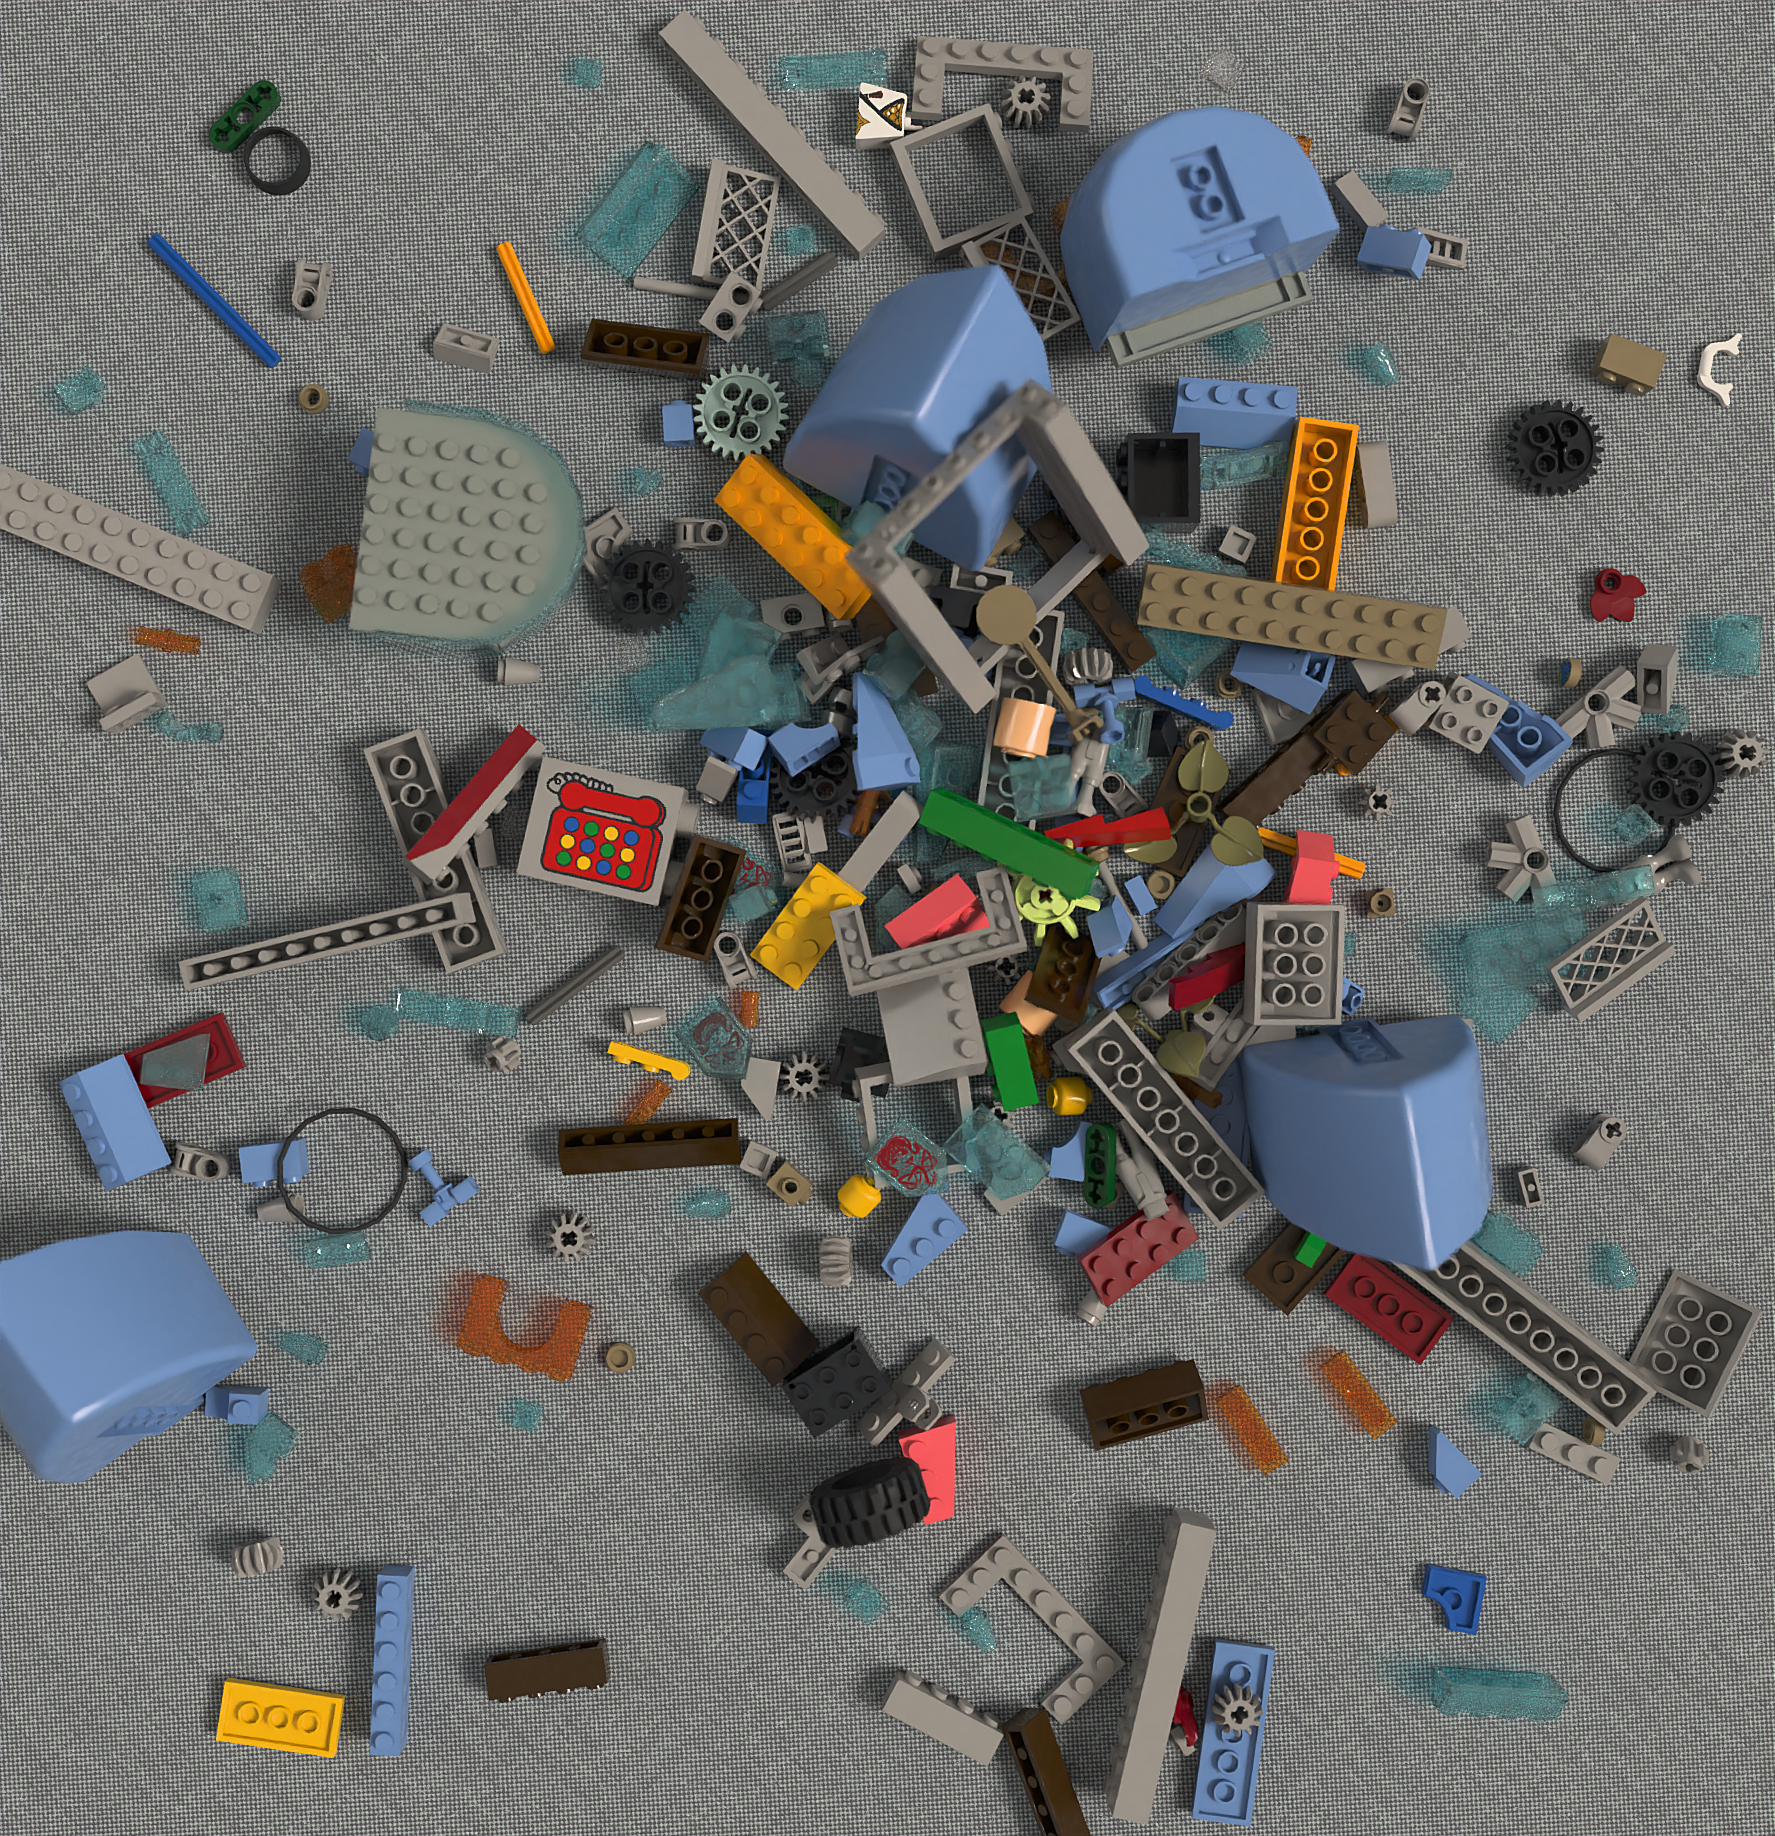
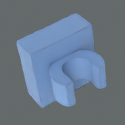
M1055 714L1049 744L1073 747L1066 737L1073 730L1066 720L1067 715Z

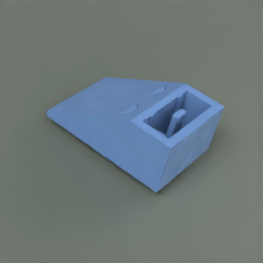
M1243 640L1230 675L1236 677L1240 682L1250 684L1262 690L1266 695L1275 697L1289 704L1292 708L1310 715L1327 689L1336 657L1328 653Z

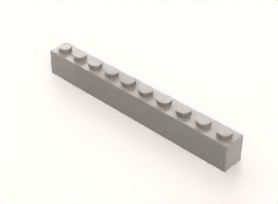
M684 9L659 32L661 45L860 261L885 238L884 226L886 224L877 212L871 213L866 208V202L862 195L855 189L851 191L844 184L846 180L841 172L835 167L831 169L824 162L826 160L824 154L818 147H811L805 141L806 136L800 127L796 124L791 126L785 119L786 114L776 102L771 104L765 97L766 92L756 80L751 82L745 75L746 70L736 58L731 60L728 57L722 42L717 37L711 38L706 33V26L697 15L692 17Z
M469 892L460 893L179 961L178 963L184 988L187 991L476 922Z

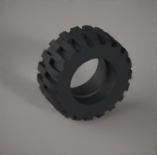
M909 1457L886 1458L850 1468L843 1473L840 1472L834 1475V1477L824 1480L822 1484L817 1485L811 1491L809 1497L810 1508L820 1540L827 1547H833L834 1549L860 1547L900 1534L901 1531L908 1530L914 1524L920 1523L928 1515L931 1505L919 1464Z

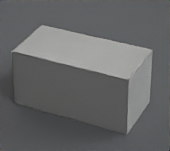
M809 816L805 817L803 822L810 854L828 851L821 816L816 817L814 824L811 823Z
M485 829L478 838L474 835L479 868L500 866L495 829Z
M1526 1166L1512 1170L1521 1205L1529 1208L1544 1204L1545 1201L1536 1168Z

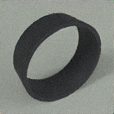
M275 126L265 127L255 132L245 145L243 156L248 175L255 186L263 192L271 195H287L298 190L307 180L311 170L310 153L303 141L290 131ZM273 134H284L291 136L298 145L300 152L298 167L284 181L275 183L263 181L250 170L251 152L255 145L263 138Z

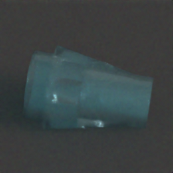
M1382 340L1361 354L1365 359L1363 363L1383 382L1385 387L1392 385L1401 378L1389 345L1385 346Z
M716 1189L694 1200L686 1201V1212L690 1219L724 1218L726 1214H730L732 1211L731 1200L727 1190L720 1191V1189Z
M1618 1244L1605 1248L1609 1282L1614 1285L1615 1290L1638 1284L1637 1276L1639 1274L1625 1254L1622 1245Z
M286 1332L281 1338L280 1349L286 1350L309 1366L312 1364L319 1365L325 1357L327 1342L322 1341V1338L317 1336Z
M978 1606L970 1608L960 1617L961 1629L980 1647L984 1654L990 1653L996 1649L998 1642L994 1637L987 1612L981 1610Z

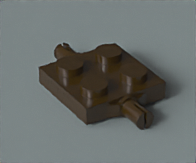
M1350 691L1315 730L1311 737L1322 746L1326 754L1320 763L1315 766V769L1320 774L1325 775L1334 763L1344 766L1354 776H1357L1395 734L1396 730L1384 720L1383 715L1380 713L1389 701L1392 700L1390 696H1387V693L1382 691L1375 701L1370 704L1365 702L1354 691Z

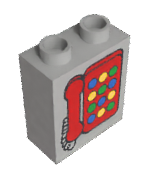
M543 756L516 874L663 907L665 897H672L684 864L674 861L679 837L692 840L696 833L701 806L687 803L689 791L685 788Z

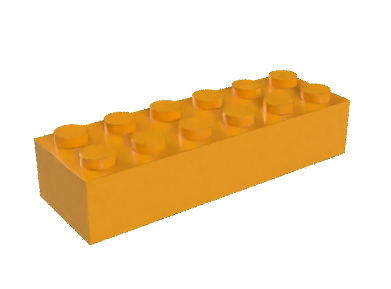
M1302 416L1294 423L1270 580L1335 590L1359 425Z
M748 454L715 497L714 501L838 620L853 619L872 595L844 559V556L854 547L842 539L843 530L763 454Z

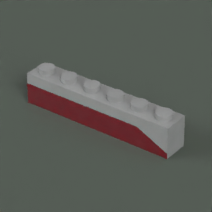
M518 724L400 863L427 885L431 884L434 880L440 883L451 870L447 866L453 857L459 860L470 848L466 842L472 835L478 838L489 824L485 821L491 813L497 815L508 803L504 797L510 790L514 794L526 781L522 776L528 769L533 772L542 763L543 757L541 754L547 747Z

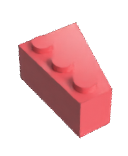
M1297 829L1295 839H1297V851L1295 857H1291L1290 866L1292 870L1289 882L1285 886L1282 902L1330 904L1333 888L1329 887L1332 878H1337L1339 871V861H1335L1332 835Z
M958 873L885 925V928L900 950L990 927L988 918L977 897Z
M953 1414L938 1419L927 1431L915 1426L898 1432L904 1457H909L919 1464L931 1503L928 1515L923 1518L925 1525L954 1517L956 1420Z

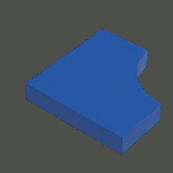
M1427 1563L1421 1592L1424 1596L1432 1598L1440 1604L1445 1615L1446 1629L1473 1635L1477 1634L1487 1576L1482 1573Z

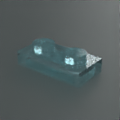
M1393 167L1386 176L1385 189H1392L1400 194L1409 193L1412 190H1424L1426 194H1437L1444 191L1452 181V169Z
M364 1230L304 1241L303 1248L312 1270L371 1259V1248Z

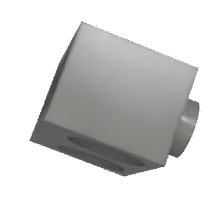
M731 271L699 323L728 343H731L733 338L738 341L747 328V325L743 322L748 314L751 313L754 316L764 300L759 297L763 292ZM739 287L746 288L750 294L749 301L744 305H738L733 298L734 291ZM724 312L729 313L733 318V326L727 331L720 329L717 324L719 315Z

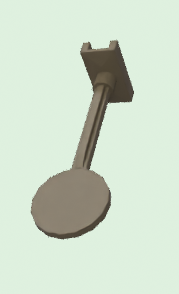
M999 585L988 590L980 599L976 609V622L981 633L989 641L998 645L1018 644L1068 716L1066 720L1073 730L1066 737L1074 746L1084 739L1079 732L1080 730L1086 736L1090 733L1086 727L1087 725L1094 732L1104 725L1098 715L1087 718L1082 709L1076 707L1029 638V634L1032 632L1036 622V607L1032 598L1023 589L1014 585Z

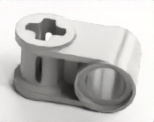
M1414 77L1405 83L1397 96L1385 133L1391 134V132H1395L1409 137V141H1415L1430 94V87L1425 79ZM1407 91H1415L1419 96V100H1412L1408 96Z
M300 258L295 269L292 302L302 317L309 321H316L325 312L328 290L332 281V266L326 262L323 265L307 263L305 259ZM315 299L312 306L308 308L303 307L306 300Z
M685 517L673 519V524L676 526V543L673 544L675 551H719L725 549L730 543V533L720 520ZM713 529L723 530V536L719 541L713 542L709 540V533Z
M1436 681L1421 683L1398 702L1387 715L1409 737L1443 704L1446 698V690L1442 684ZM1432 689L1431 698L1433 700L1426 701V691Z
M1114 771L1103 773L1104 780L1107 777L1115 779L1117 788L1112 794L1107 793L1103 788L1102 781L1095 790L1118 820L1137 815L1141 810L1146 811L1149 808L1145 800L1127 783L1122 775Z
M733 931L720 933L714 942V949L730 989H734L736 984L747 979H757L758 975L739 935ZM729 936L735 940L736 949L733 952L727 953L720 948V940L723 937ZM742 969H746L745 971H742V972H740V973H738V974H735V975L733 974V973H735V972H737V971H740V970H742Z
M1608 1113L1596 1115L1585 1131L1575 1140L1570 1153L1594 1171L1600 1170L1627 1134L1625 1122ZM1608 1123L1612 1128L1610 1132L1605 1128Z
M176 1142L174 1147L177 1151L174 1162L168 1168V1172L174 1175L212 1182L225 1178L230 1173L232 1164L227 1155L204 1149L191 1143ZM211 1160L215 1161L218 1166L216 1175L209 1169Z

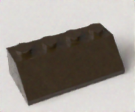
M591 319L580 356L587 366L600 369H615L630 373H646L660 377L669 376L691 381H705L709 365L710 334Z
M694 834L654 946L656 949L708 962L747 850L718 838Z
M747 1251L701 1287L698 1293L772 1387L794 1371L820 1345L817 1338Z
M1194 1359L1177 1361L1166 1367L1148 1369L1141 1374L1130 1377L1123 1376L1112 1382L1101 1385L1094 1384L1086 1389L1079 1390L1095 1451L1209 1420L1205 1391Z

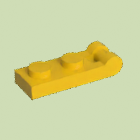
M616 1040L610 1042L607 1053L613 1054V1060L629 1065L631 1060L643 1063L642 1069L659 1073L660 1069L670 1071L672 1077L676 1080L685 1079L691 1072V1067L686 1061Z

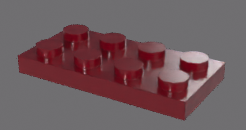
M224 1013L214 1015L124 1054L148 1109L247 1067Z
M1169 1189L1165 1191L1167 1195L1165 1202L1170 1210L1168 1213L1148 1221L1144 1211L1139 1210L1075 1257L1099 1301L1105 1307L1111 1305L1199 1239L1173 1191Z
M1355 1252L1350 1255L1323 1292L1325 1296L1419 1365L1423 1363L1455 1319L1454 1316L1374 1257Z

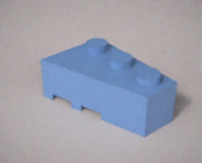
M928 1183L925 1185L924 1189L927 1190L922 1191L881 1259V1266L900 1288L968 1230L966 1223L932 1184L927 1187Z

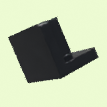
M1144 711L1134 730L1145 757H1171L1180 740V734L1171 711Z

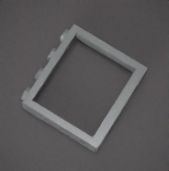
M989 103L890 142V155L934 261L961 251V246L971 240L975 242L1024 215L1028 223L1032 222L1033 211L1036 210L1034 199L1031 193L1026 194L1022 185L1025 183L1023 172L1019 165L1016 167L1011 158V156H1014L1012 145L1008 138H1003L1000 131L1003 128L1001 118L997 111H992ZM985 122L1020 209L942 240L907 152Z
M890 1062L855 1068L856 1080L852 1081V1090L854 1097H859L860 1107L855 1108L858 1124L863 1125L864 1134L860 1135V1143L863 1153L867 1152L868 1161L864 1162L867 1179H872L876 1189L901 1184L897 1181L898 1178L911 1173L914 1165L908 1163L893 1166L899 1171L897 1177L891 1176V1172L894 1170H884L878 1165L876 1154L879 1152L870 1091V1086L893 1082ZM968 1076L952 1079L962 1153L937 1157V1164L933 1166L932 1170L927 1172L928 1178H932L931 1175L934 1176L933 1171L937 1176L980 1168ZM932 1158V1163L934 1165L936 1161L934 1158ZM930 1159L923 1162V1166L931 1165ZM921 1161L913 1162L915 1166H921ZM923 1167L925 1170L931 1169V1167ZM921 1173L916 1174L917 1180H920ZM915 1174L907 1182L916 1181ZM909 1176L902 1179V1181H907Z

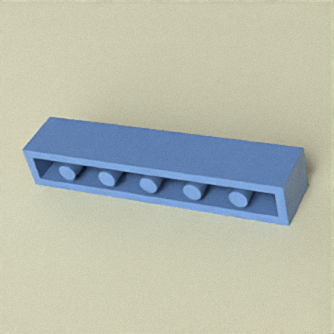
M385 1565L377 1575L369 1755L400 1756L407 1744L415 1566Z

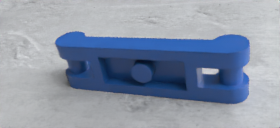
M1139 676L1133 681L1135 696L1217 731H1223L1233 724L1234 718L1229 711L1216 713L1206 709L1207 704L1195 698H1190L1188 701L1178 697L1180 693L1170 687L1163 686L1162 689L1152 686L1151 680L1146 676Z

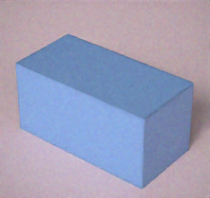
M1137 875L1122 883L1139 916L1157 908L1141 875Z

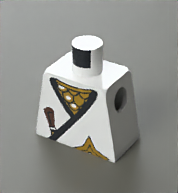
M861 83L856 129V149L889 148L890 142L904 137L905 130H922L923 120L911 119L912 112L906 111V94Z

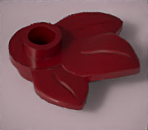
M1606 568L1600 571L1594 579L1596 591L1590 598L1591 614L1597 622H1602L1609 614L1619 621L1631 622L1635 612L1633 598H1638L1647 592L1644 584L1639 578L1633 575L1623 576L1614 568ZM1606 578L1612 581L1611 589L1604 585Z
M1180 1686L1172 1721L1182 1725L1187 1747H1190L1198 1740V1725L1192 1711L1194 1708L1192 1695L1183 1686Z

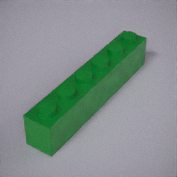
M943 787L931 790L918 822L926 826V830L936 836L945 835L953 839L952 843L963 849H969L970 847L978 851L981 858L991 862L997 860L1005 864V868L1008 871L1019 875L1024 873L1032 877V881L1042 887L1051 886L1059 890V894L1069 900H1080L1088 895L1101 864L1100 861Z

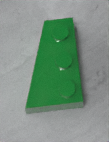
M1016 1011L981 1020L984 1048L987 1049L989 1055L986 1068L988 1075L993 1076L995 1082L994 1085H991L995 1103L1001 1101L1004 1112L1039 1103L1022 1027Z

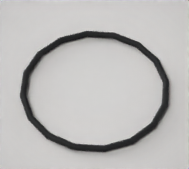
M1616 748L1591 753L1571 767L1557 788L1553 810L1558 838L1572 858L1593 871L1613 874L1620 869L1595 866L1576 854L1563 835L1559 809L1563 789L1576 770L1592 759L1612 754L1630 757L1635 754L1642 755L1639 752ZM1658 773L1661 778L1669 779L1667 775ZM1670 825L1667 837L1653 855L1666 847L1669 839L1675 835L1676 827H1671Z
M356 1108L327 1109L305 1119L286 1138L277 1160V1186L288 1210L306 1226L328 1234L357 1233L379 1223L398 1204L407 1182V1155L397 1133L378 1116ZM354 1113L377 1122L392 1136L401 1156V1182L393 1201L377 1218L355 1228L331 1229L309 1221L292 1205L283 1186V1161L291 1141L309 1123L330 1114Z

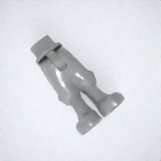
M1088 725L1086 727L1090 733L1084 736L1080 732L1084 739L1072 747L1067 761L1062 764V775L1065 778L1061 786L1055 792L1047 793L1042 802L1052 809L1068 811L1075 785L1079 778H1082L1079 795L1070 812L1071 815L1082 820L1097 815V811L1092 804L1094 788L1099 787L1104 780L1103 771L1109 749V744L1101 740L1099 728L1092 732Z
M1680 834L1671 837L1666 847L1657 854L1641 855L1634 862L1616 871L1607 879H1603L1602 885L1592 889L1598 907L1601 910L1611 905L1618 907L1619 905L1633 902L1640 896L1646 897L1650 894H1657L1663 890L1667 882L1681 879L1690 886L1700 884L1702 882L1701 875L1695 864L1689 859L1692 853L1684 837ZM1676 860V862H1674L1669 867L1661 871L1655 872V870H1657L1659 866L1666 864L1670 861Z
M1126 1119L1118 1122V1127L1132 1151V1157H1129L1121 1144L1115 1126L1112 1125L1117 1135L1115 1174L1119 1175L1126 1190L1136 1203L1137 1208L1144 1211L1148 1221L1168 1213L1170 1210L1165 1202L1167 1195L1154 1162V1153L1147 1146H1143L1140 1136ZM1099 1131L1098 1136L1102 1137V1140L1104 1141L1105 1138L1104 1136L1100 1135Z

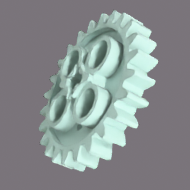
M747 364L744 365L742 372H738L736 366L732 365L730 374H727L721 368V378L719 379L711 374L712 385L702 383L705 394H696V399L702 404L693 406L694 412L701 414L693 418L695 424L702 425L696 430L698 436L707 434L703 444L707 446L714 443L712 453L716 454L723 450L722 457L724 460L729 457L730 453L733 454L735 463H738L741 455L746 457L748 454L753 453L762 454L761 450L763 448L771 453L772 447L770 443H781L777 433L786 434L787 432L781 423L789 422V416L781 413L787 411L789 407L788 403H780L786 396L785 392L776 393L779 388V382L776 381L769 384L770 374L767 373L761 378L758 367H756L752 374L749 373ZM730 389H737L741 392L739 398L733 401L726 399L725 394ZM750 389L752 394L745 405L747 416H741L736 436L731 438L730 434L737 423L736 412H741L745 395ZM762 399L768 402V407L763 411H756L752 407L753 403ZM726 416L729 418L730 423L725 428L716 427L714 422L718 417ZM746 427H754L758 431L757 435L752 439L744 438L742 432Z

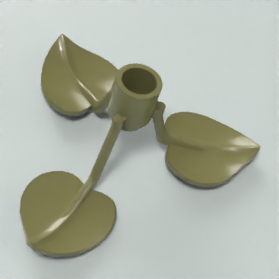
M1205 739L1194 746L1180 764L1178 779L1181 787L1186 791L1198 790V793L1189 797L1187 812H1184L1179 821L1170 829L1171 835L1175 834L1189 818L1194 822L1209 820L1214 829L1219 832L1213 837L1211 842L1213 855L1218 861L1228 866H1242L1259 862L1263 859L1264 848L1262 839L1254 825L1245 818L1231 816L1226 819L1222 828L1215 820V816L1211 814V800L1203 791L1215 793L1222 789L1228 780L1229 771L1224 758L1214 748L1210 740ZM1172 836L1171 840L1125 843L1123 846V852L1127 856L1147 864L1164 862L1171 858L1177 850L1176 840Z
M1216 995L1182 1008L1180 1011L1182 1031L1172 1030L1167 1034L1166 1039H1163L1141 1019L1136 1018L1138 1015L1136 1005L1126 1002L1115 1010L1132 1032H1134L1135 1025H1139L1161 1044L1156 1056L1163 1068L1178 1075L1191 1078L1198 1077L1200 1064L1206 1051V1042L1202 1035L1188 1030L1186 1014L1188 1011L1192 1014H1200L1213 1003Z

